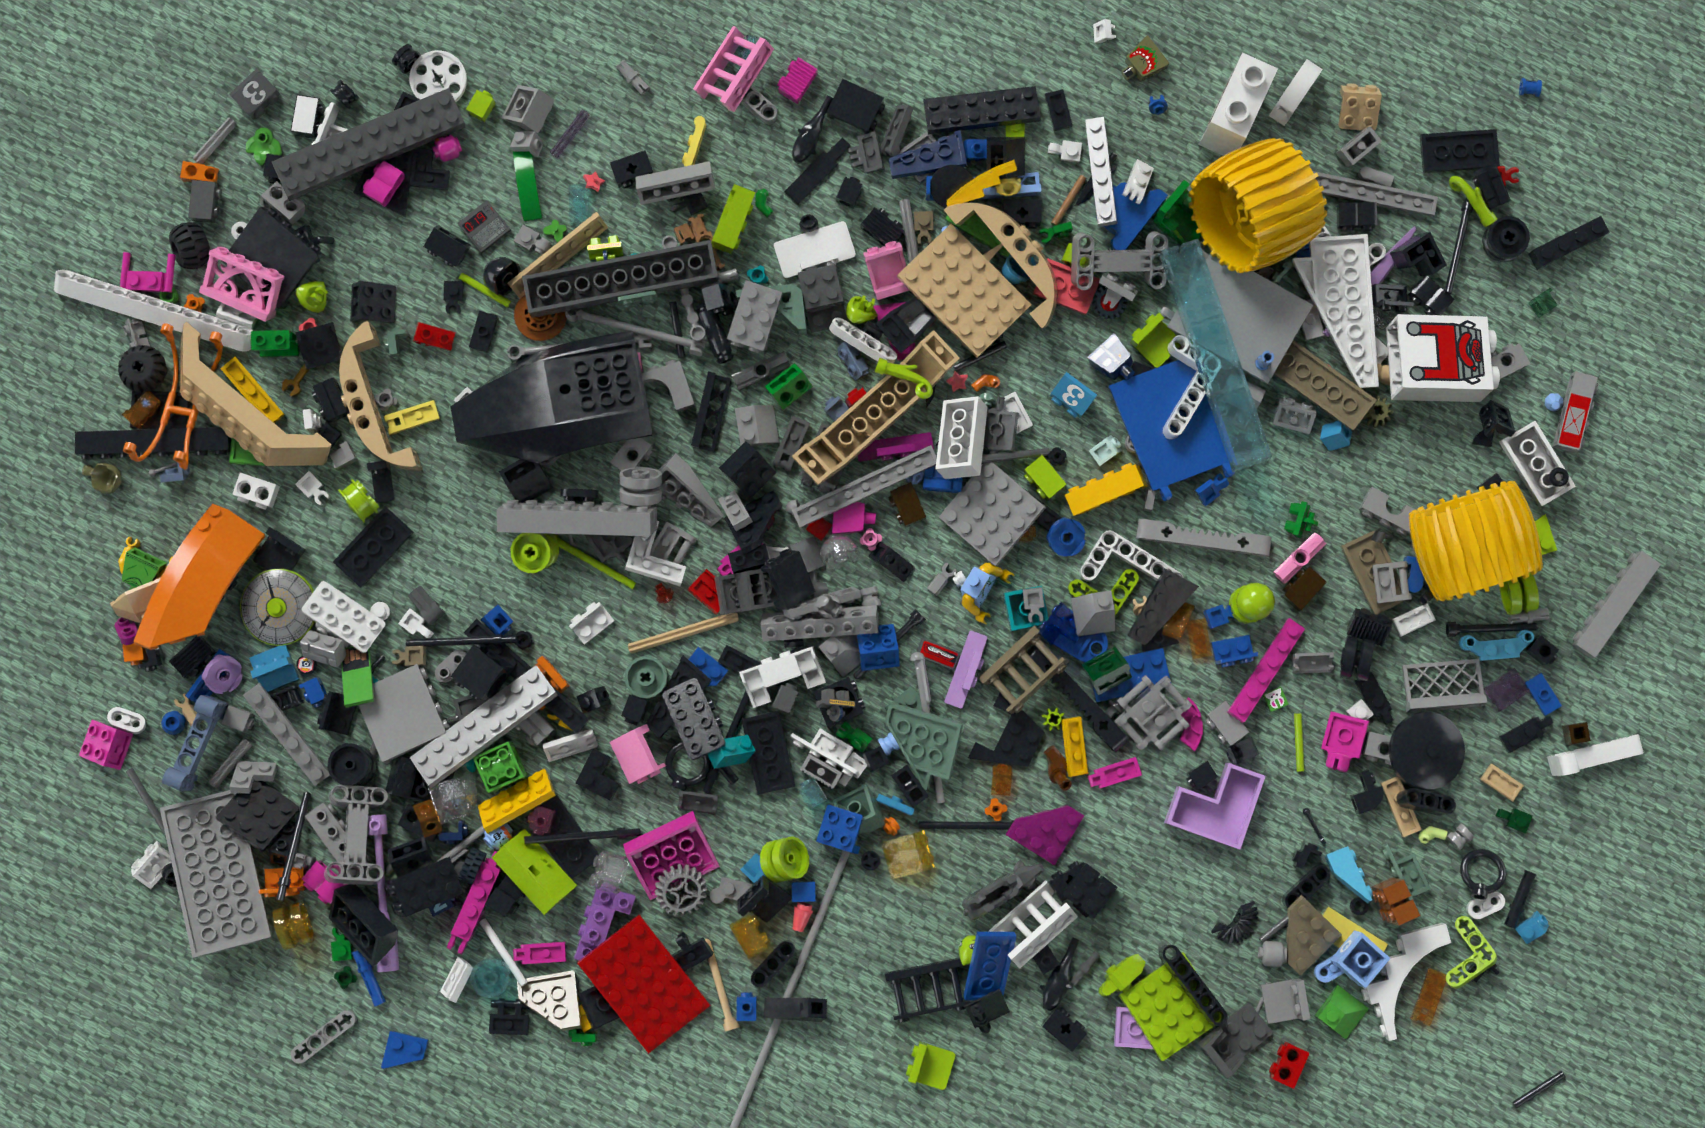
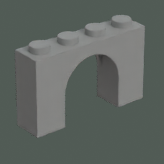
M671 360L665 363L666 366L660 368L653 366L647 369L648 372L642 373L643 385L648 382H659L669 389L677 413L695 407L680 361Z

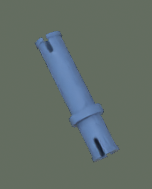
M1270 351L1263 352L1262 355L1257 357L1259 360L1255 361L1256 367L1260 370L1268 369V365L1270 366L1274 360V354H1270Z

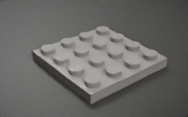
M987 462L981 465L980 476L971 477L939 518L993 565L998 566L1046 507L995 463Z

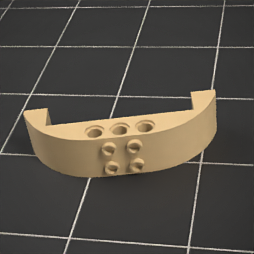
M961 203L946 207L944 211L956 225L960 226L973 214L977 213L1047 298L1030 313L1041 328H1046L1053 317L1057 304V282L1049 261L1041 252L1043 247L1037 240H1031L1029 237L1031 235L1030 231L1025 226H1020L1008 214L995 207L980 203ZM1009 226L1014 228L1012 236H1008L1006 232ZM1024 240L1027 247L1024 251H1021L1019 243ZM1034 255L1039 258V263L1036 266H1033L1031 263V258Z
M369 321L363 322L349 337L340 358L339 374L344 394L341 398L344 406L349 409L350 413L347 414L351 425H354L357 434L368 449L382 460L397 468L409 471L423 470L417 452L411 447L395 453L392 452L359 353L381 344L375 327Z

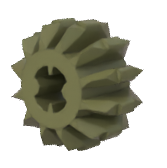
M1377 395L1375 397L1377 402L1363 419L1368 418L1367 426L1373 422L1374 428H1377L1379 424L1384 427L1386 425L1385 421H1391L1388 415L1394 413V411L1388 410L1392 404H1385L1387 398L1381 401L1380 395ZM1376 408L1380 409L1378 415L1374 414Z

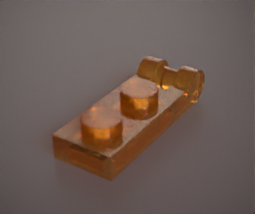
M1428 968L1410 1017L1411 1020H1419L1424 1025H1431L1446 984L1447 974ZM1423 1007L1428 1009L1427 1014L1421 1013Z

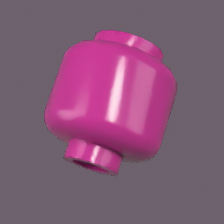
M451 134L435 139V146L432 147L435 157H440L443 162L458 158L459 152L462 151L458 138L453 137Z

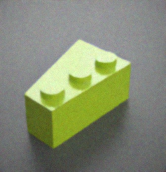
M736 184L733 185L711 241L712 247L729 254L734 249H738L741 241L738 237L740 232L744 233L747 222L745 218L747 215L750 216L754 205L751 203L755 192Z

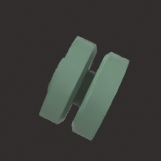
M642 656L636 658L628 665L624 679L626 687L632 694L639 698L652 699L663 693L668 685L669 676L662 662L653 657ZM646 674L650 675V681L644 680V676Z

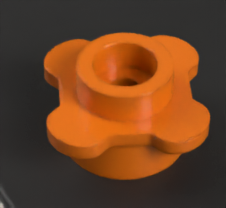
M193 294L187 295V302L183 307L202 312L203 304H205L204 298L194 297Z
M993 798L989 807H986L984 811L986 815H991L995 821H1000L1002 814L1008 808L1005 804L999 803L997 798Z
M892 817L884 819L885 825L883 829L887 834L895 836L898 833L897 831L900 830L899 824Z

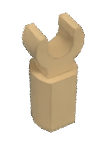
M184 693L185 702L183 704L178 699H175L174 702L176 706L182 708L183 715L190 726H192L197 712L194 711V705L190 704L191 700Z

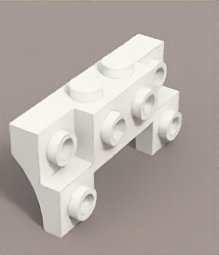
M813 646L792 654L790 650L780 653V658L773 660L772 657L761 660V665L739 672L753 708L772 702L767 687L803 675L807 689L826 683Z

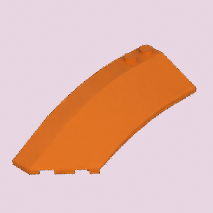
M212 504L189 532L168 564L149 601L133 641L134 644L153 650L157 649L158 645L170 643L171 645L185 641L186 637L205 635V630L225 592L242 566L266 537L265 534L230 510Z

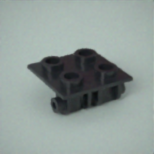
M1000 989L964 1005L974 1028L979 1027L980 1031L985 1034L990 1032V1021L1010 1012Z

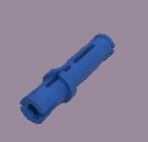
M358 950L352 952L358 966L357 971L361 973L374 1007L386 1002L373 973V966Z

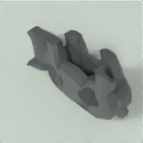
M1019 860L1013 869L1014 873H1007L966 897L962 902L964 908L963 915L968 916L971 920H976L1018 895L1022 888L1024 890L1036 889L1035 880L1044 872L1043 866L1040 863L1033 866H1025L1022 860Z

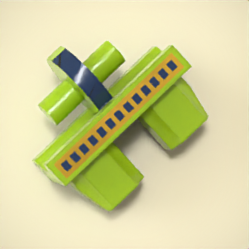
M617 235L609 236L608 243L601 244V239L598 237L591 238L590 244L587 245L590 260L598 262L624 256L622 244L619 242Z

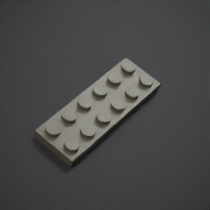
M1294 340L1274 372L1275 376L1353 432L1377 402V399Z

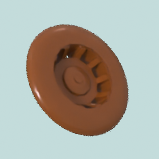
M526 295L518 300L514 310V320L519 331L527 338L536 341L549 340L558 335L564 328L567 320L565 312L555 313L554 318L551 317L552 314L534 318L530 316L529 312L526 315V311H528Z

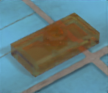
M1185 602L1166 622L1163 635L1181 641L1195 605Z
M1206 619L1186 621L1192 659L1212 656Z

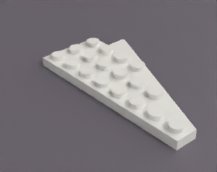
M1368 234L1314 238L1309 242L1310 257L1293 258L1292 262L1356 385L1360 388L1379 387Z

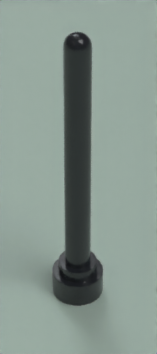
M916 609L910 614V620L896 632L897 642L914 626L921 625L926 620ZM860 667L853 674V677L860 679L868 670L861 671Z
M1454 621L1446 622V636L1456 637L1460 633L1536 631L1539 626L1536 623L1460 625Z

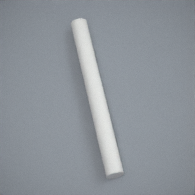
M486 918L479 922L521 987L528 983Z

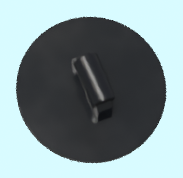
M943 166L934 173L931 179V195L937 204L946 208L947 199L974 178L967 169L961 166Z

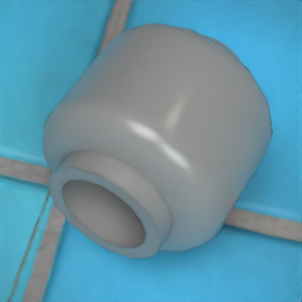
M1265 941L1262 947L1258 948V959L1262 960L1264 966L1280 967L1283 963H1286L1287 947H1284L1282 942Z

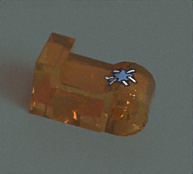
M148 391L122 415L133 426L140 428L155 413L161 401Z

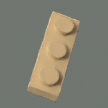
M1396 776L1381 782L1380 785L1383 786L1384 795L1401 836L1406 837L1420 831L1421 827L1414 811L1400 807L1397 803V794L1405 790L1401 779Z

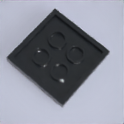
M254 781L250 794L236 793L216 816V820L263 853L299 812L300 807L266 782Z

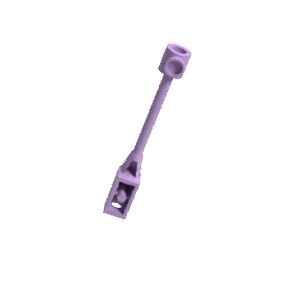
M386 814L368 816V835H374L376 864L380 865L384 872L382 834H388ZM384 873L381 880L377 883L379 910L390 921L384 889ZM397 939L393 948L378 962L377 972L399 970Z

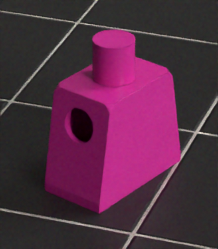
M855 502L833 513L832 535L863 532L864 524H875L876 513L864 512L865 504L861 502Z

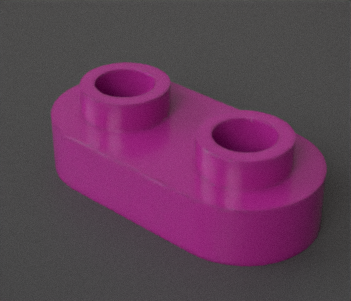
M123 617L119 618L114 626L120 642L124 645L133 644L138 631L135 622Z

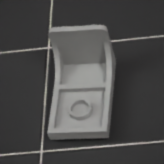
M746 280L727 337L728 340H731L730 344L738 347L750 346L749 350L756 353L767 350L769 334L783 292Z

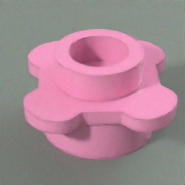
M868 528L863 537L860 538V543L866 545L870 551H874L876 545L882 541V536L876 534L872 528Z

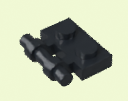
M505 998L491 1000V1008H498V1014H490L489 1034L529 1035L530 1015H522V1009H530L519 999H516V1001L505 1000ZM505 1008L515 1009V1014H504Z

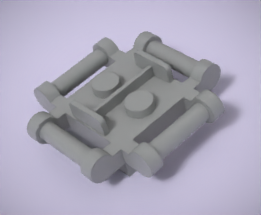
M1145 675L1141 678L1142 681L1123 698L1120 697L1117 700L1125 711L1115 720V723L1127 732L1135 741L1136 747L1139 750L1144 749L1152 740L1162 751L1171 739L1184 728L1187 729L1190 726L1181 714L1187 711L1192 704L1189 700H1185L1170 683L1171 680L1168 676L1163 677L1154 685ZM1148 686V688H1147L1143 693H1141L1135 700H1133V701L1128 705V703H1129L1133 698H1135L1142 690H1144V689ZM1162 688H1165L1178 702L1179 706L1176 709L1160 692ZM1129 717H1131L1146 734L1143 738H1141L1140 735L1127 722V719ZM1177 719L1179 723L1159 740L1156 736Z

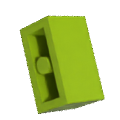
M1043 455L1023 471L1026 481L1030 485L1033 483L1038 488L1036 492L1042 499H1051L1067 485Z

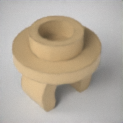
M1143 596V603L1138 604L1136 599H1133L1134 615H1139L1147 600L1146 596Z

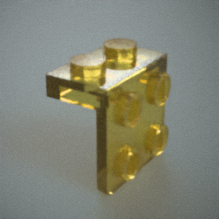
M924 830L882 843L892 879L923 872L935 867L934 858L928 845V837L925 835Z

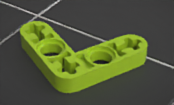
M1133 569L1125 570L1111 589L1113 601L1120 603L1118 606L1114 604L1115 615L1139 580L1138 573ZM1133 573V579L1135 580L1127 584L1130 587L1129 590L1125 586L1119 585L1120 581L1124 584L1127 580L1125 574ZM1079 579L1071 581L1068 585V592L1074 598L1081 596L1082 593L1079 591L1074 593L1072 584L1076 585L1079 583L1081 585L1080 589L1083 591L1086 588L1089 589L1085 595L1098 593V591ZM1120 588L1124 591L1122 599H1117L1114 596L1115 589Z
M1467 916L1458 917L1455 921V927L1474 954L1447 973L1446 981L1454 989L1461 988L1493 966L1497 961L1494 949ZM1461 922L1468 923L1467 926L1471 931L1469 935L1464 928L1460 929ZM1479 936L1481 944L1473 946L1470 942L1471 938ZM1483 947L1488 954L1492 953L1490 961L1487 959L1483 960L1485 958L1481 952ZM1469 963H1475L1477 970L1469 973L1466 971V966ZM1460 969H1462L1463 972L1465 973V975L1468 976V977L1464 978V976L1462 975V976H1460V977L1458 978L1459 982H1458L1457 984H1456V982H1452V983H1451V981L1453 980V979H1452V976H1453V975H1455L1456 977H1458L1459 975L1462 974V973L1459 971Z

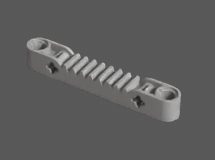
M1138 519L1136 539L1263 557H1269L1272 538L1270 536L1240 533L1235 537L1232 533L1227 538L1226 532L1219 536L1218 531L1212 536L1211 530L1204 534L1203 529L1197 533L1195 528L1189 532L1188 527H1185L1181 531L1180 526L1175 528L1172 523L1148 519ZM1165 528L1170 532L1167 537H1164V533H1161ZM1241 539L1246 543L1243 547L1238 543Z

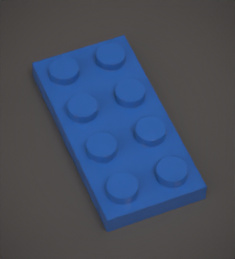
M1163 648L1125 656L1124 658L1131 668L1129 671L1132 678L1100 695L1096 693L1093 687L1096 702L1125 696L1142 681L1141 678L1145 675L1154 685L1165 676H1168L1170 679Z
M977 932L963 995L965 1001L977 1000L998 989L1004 995L1011 963L1008 954L1014 949L1016 941L1015 932Z

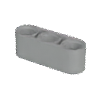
M751 86L741 103L763 123L768 125L775 123L778 116L776 107ZM756 98L760 102L758 105H751L750 101ZM766 111H772L774 115L770 118H767L764 116V113Z

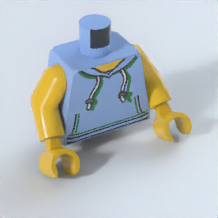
M984 563L980 567H973L960 591L963 607L975 616L976 621L987 624L984 621V617L991 618V615L980 611V607L997 578L1000 577L1001 580L1010 584L1011 582L1007 578L1009 575L1015 576L1007 569L1002 570V568L991 563Z

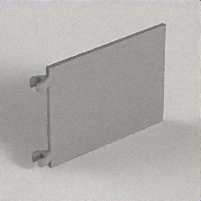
M1197 249L1194 258L1205 263L1176 313L1167 307L1162 308L1160 314L1165 319L1170 320L1167 328L1268 384L1313 305L1254 271L1237 273L1236 270L1230 271L1227 265L1221 266L1219 264V259L1216 256L1212 257L1205 251ZM1265 351H1270V354H1274V360L1270 366L1268 365L1269 368L1266 370L1258 369L1255 365V361L1259 360L1257 357Z

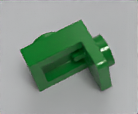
M572 1029L568 1032L569 1037H572V1042H580L581 1046H592V1042L597 1041V1033H578V1029Z

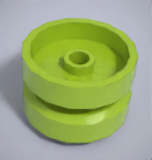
M521 533L512 542L510 548L511 558L519 570L526 573H537L551 567L557 561L559 544L556 537L550 533Z
M1530 572L1529 577L1523 579L1522 576L1517 577L1518 582L1512 583L1511 580L1503 582L1504 587L1499 588L1502 604L1508 615L1520 614L1522 609L1525 612H1531L1539 608L1538 587L1534 575H1531Z
M793 836L769 841L762 847L760 865L768 879L772 882L780 883L803 877L809 867V855L806 846L799 838Z

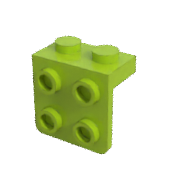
M1160 313L1156 316L1152 314L1145 321L1147 325L1143 329L1140 327L1136 329L1131 335L1133 338L1130 342L1155 368L1160 367L1171 356L1168 352V344L1177 336L1171 329L1167 328V325L1163 322L1164 317ZM1174 343L1175 347L1179 349L1181 345L1179 343Z
M919 1041L918 1046L914 1045L911 1057H914L912 1065L908 1064L905 1075L908 1076V1082L915 1084L918 1082L944 1090L954 1063L955 1053Z

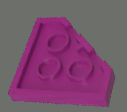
M1064 805L1060 806V808L1037 812L1026 817L1022 816L1015 818L1006 836L1055 865L1084 818V815L1072 807Z

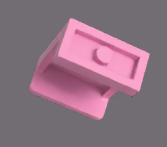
M888 242L884 247H872L863 253L877 300L910 291L897 278V275L906 267L903 248L900 242Z
M647 724L610 742L629 784L635 781L640 784L648 780V775L652 778L661 773L660 769L666 767L665 763L657 765L643 734L650 731Z

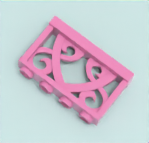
M217 247L210 250L203 285L200 286L199 293L265 322L275 318V308L284 275L279 274L275 269L263 267L259 262L249 261L243 255L233 254L225 247ZM219 259L227 263L226 267L220 264L222 271L225 272L224 274L218 269ZM216 273L219 276V278L215 283H213L214 276ZM239 273H244L253 289L245 291L242 295L238 294L236 284L230 279ZM263 279L271 282L270 291L262 290V288L268 285L263 283ZM230 285L232 290H228L226 287ZM249 294H255V296H251L253 300L248 298ZM264 296H269L265 306Z

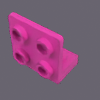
M91 720L79 756L102 766L121 770L133 734L99 721Z

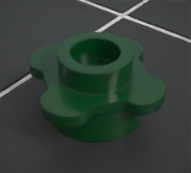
M344 966L342 971L334 974V979L337 980L342 989H347L349 984L357 981V976L352 973L350 966Z

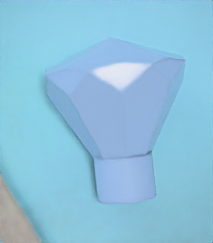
M1550 393L1545 398L1546 408L1550 411L1559 410L1563 406V398L1558 393Z

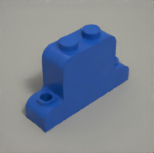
M1122 182L1117 187L1113 185L1118 224L1103 226L1115 235L1110 241L1111 250H1126L1166 200L1168 195L1160 189L1150 190L1146 196H1143L1140 204H1137V197L1132 201L1129 199L1130 193L1126 197L1122 195L1127 183Z

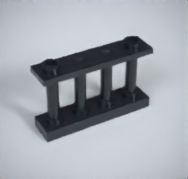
M960 957L885 972L886 982L890 981L893 984L899 1013L893 1015L894 1020L902 1023L910 1021L909 1017L952 1008H955L956 1011L965 1010L964 1005L970 1003V1001H963L958 976L959 967L963 966ZM946 969L950 972L956 1002L944 1004L939 980L940 971ZM927 973L931 976L937 1006L925 1008L920 984L921 975ZM907 977L912 980L918 1009L906 1012L900 983L902 978Z

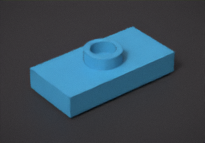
M878 794L876 799L878 802L908 815L913 814L914 808L902 804L903 799L892 796L891 799Z

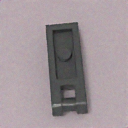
M896 106L880 147L882 156L899 155V145L904 137L905 129L914 109L911 106Z
M792 416L772 466H780L790 473L795 461L792 455L800 449L809 428V422ZM783 454L790 456L788 461L781 459Z

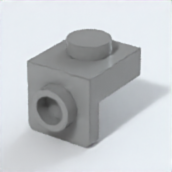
M535 131L515 132L510 148L513 151H530L533 157H538L543 147V141Z

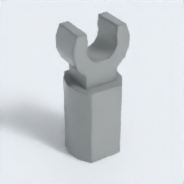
M948 563L943 565L942 573H938L927 587L935 596H938L948 583V577L954 576V572H956V569L952 573L946 572Z

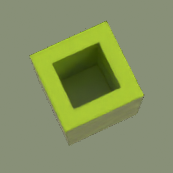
M476 90L466 108L468 114L485 123L496 104L493 95L485 90L483 92Z

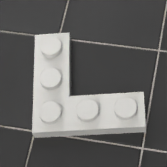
M656 531L651 536H635L625 570L681 586L686 566L650 556Z

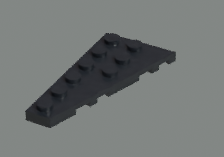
M403 91L394 110L420 99ZM413 150L386 161L402 171L405 177L384 208L405 218L410 189L409 182ZM375 165L364 170L353 193L382 206L363 193L365 182L374 176Z

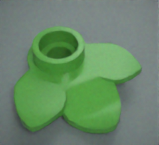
M268 128L257 129L255 135L246 142V152L254 153V159L260 166L265 164L266 154L282 156L281 144L273 138V133ZM262 134L266 137L264 141L261 139Z

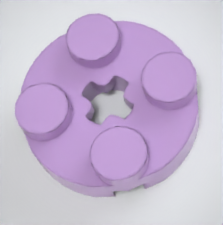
M216 655L207 664L202 674V679L205 685L214 693L223 694L222 692H231L237 688L242 680V667L231 656ZM225 671L227 675L225 677L222 676L221 678H219L220 673Z

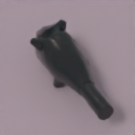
M827 95L819 112L802 129L797 130L799 135L792 150V157L795 163L800 164L809 158L811 154L816 155L815 149L822 131L823 121L833 100L831 96Z
M1072 937L1066 954L1059 963L1060 965L1051 972L1046 985H1040V989L1043 990V1008L1048 1011L1055 1009L1065 997L1068 989L1073 988L1069 984L1072 957L1079 943V940Z

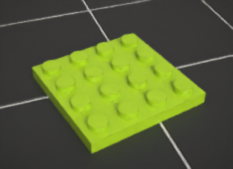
M1181 952V953L1184 955V957L1187 959V961L1190 963V961L1188 960V958L1186 957V955L1184 954V952ZM1164 964L1132 985L1127 991L1119 994V997L1161 1061L1166 1060L1216 1026L1210 1024ZM1182 964L1177 967V972L1180 975L1185 972V967ZM1191 980L1189 983L1192 991L1197 988L1195 980ZM1206 995L1201 999L1203 1006H1207L1209 1003ZM1218 1011L1213 1015L1215 1022L1221 1019V1014Z

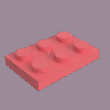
M1048 258L1047 260L1054 271L1057 282V304L1086 315L1100 279L1093 276L1091 288L1081 290L1071 282V267ZM1085 276L1080 277L1079 285L1085 282ZM1036 286L1033 294L1047 299Z

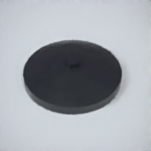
M1434 712L1412 714L1403 719L1392 733L1389 743L1390 762L1397 776L1409 786L1424 790L1441 788L1458 775L1464 762L1465 745L1463 737L1457 726L1441 714Z

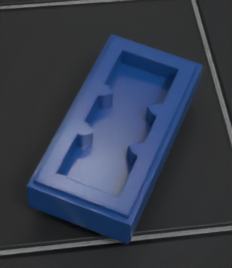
M1542 673L1524 682L1544 716L1562 706Z

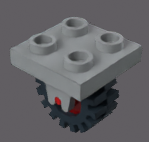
M1105 272L1099 281L1103 286L1096 291L1093 297L1092 304L1095 312L1100 317H1105L1104 319L1119 317L1125 311L1128 299L1133 301L1139 291L1136 289L1135 284L1130 281H1126V283L1119 279L1120 276L1114 272Z

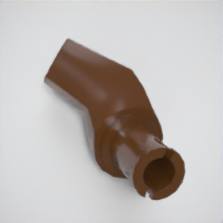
M1052 745L1044 751L1048 761L1049 779L1052 783L1058 784L1063 791L1069 790L1072 782L1066 777V759Z

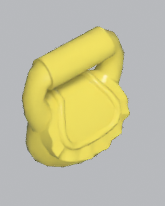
M1019 177L1000 179L1001 184L995 185L996 192L1000 195L1012 196L1019 193L1021 179Z

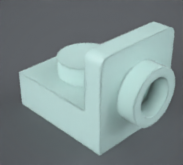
M1110 435L1090 449L1089 452L1098 465L1101 466L1120 453L1122 449L1118 439Z

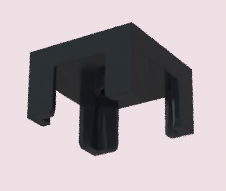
M333 322L295 332L306 369L340 360L342 350L339 346Z

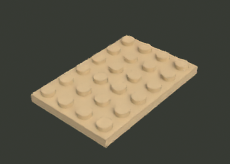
M952 224L939 234L897 275V278L976 358L1032 305Z

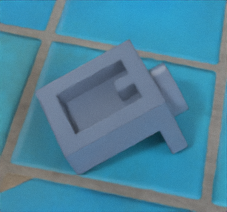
M837 396L836 398L831 397L825 403L824 411L835 422L849 408Z
M178 462V471L177 468L165 469V472L160 474V481L185 480L190 474L189 464L187 470H183Z

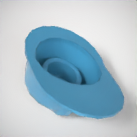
M1010 254L1002 267L1003 276L1015 285L1023 281L1026 282L1030 277ZM1032 257L1031 263L1033 266H1036V262Z

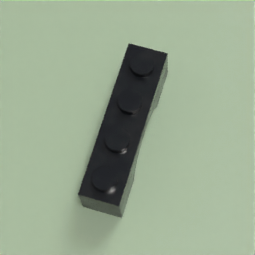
M1599 216L1533 249L1528 255L1536 270H1539L1563 256L1605 237L1610 231L1602 216Z

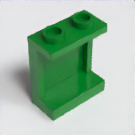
M290 330L251 331V349L253 351L260 350V357H299L298 341L296 335Z

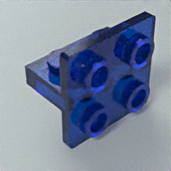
M1062 602L1053 608L1049 619L1040 626L1039 634L1049 645H1052L1060 634L1074 643L1080 638L1076 634L1077 629L1069 622L1073 617V613Z

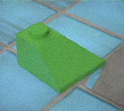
M1337 985L1314 1016L1346 1040L1369 1008Z

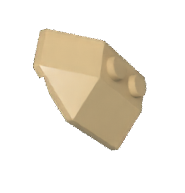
M161 578L126 591L115 601H112L110 604L116 615L141 623L149 601Z

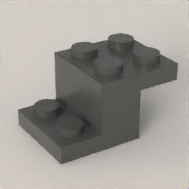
M835 264L798 272L811 333L829 329L834 318H842L847 321Z
M761 569L714 577L721 615L775 606L774 602L779 599L768 572H762Z

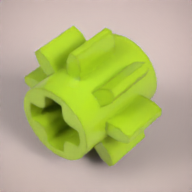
M1057 707L1054 712H1051L1048 708L1047 712L1049 714L1042 715L1043 718H1046V722L1042 725L1048 724L1049 731L1054 726L1057 730H1060L1059 724L1062 723L1061 717L1064 713H1057ZM1051 714L1053 716H1058V719L1056 720V725L1053 722H1049Z

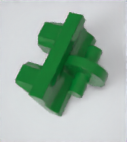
M1302 501L1301 504L1291 503L1289 513L1296 515L1297 520L1296 522L1287 520L1284 527L1285 531L1299 539H1302L1304 528L1305 531L1310 532L1312 526H1318V521L1314 520L1315 513H1309L1310 505L1307 502Z

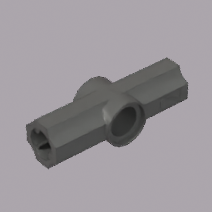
M783 351L764 361L756 362L753 366L732 375L740 391L789 368L790 363ZM764 367L767 371L764 375H758L756 373L757 368Z

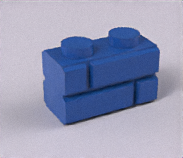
M936 465L924 470L923 490L948 493L961 492L962 477L944 479L936 470Z

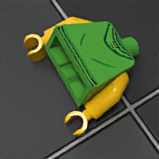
M132 537L126 539L128 546L124 548L118 560L122 581L131 585L129 590L161 578L167 568V562L137 549L140 546L138 539L135 540L134 544H131Z

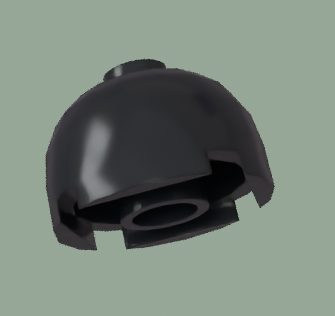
M497 257L486 264L483 281L494 294L498 296L499 294L502 296L507 295L512 291L508 282L521 272V268L518 263L511 259Z

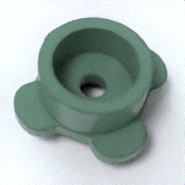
M990 393L979 395L980 399L988 407L987 409L996 406L994 395Z

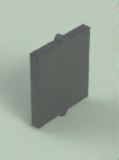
M815 536L788 546L789 549L800 552L808 572L827 565Z

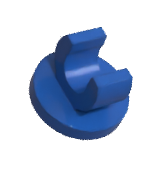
M1160 95V99L1153 100V96H1150L1149 111L1152 114L1159 115L1167 110L1168 104L1164 100L1163 95Z

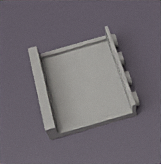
M418 664L374 683V702L359 705L380 759L385 765L393 763L392 759L433 741L445 734L446 730L450 728L446 719L443 720L441 716L443 709L440 703H436L433 697L436 695L433 686L428 685L426 680L429 678L427 671Z

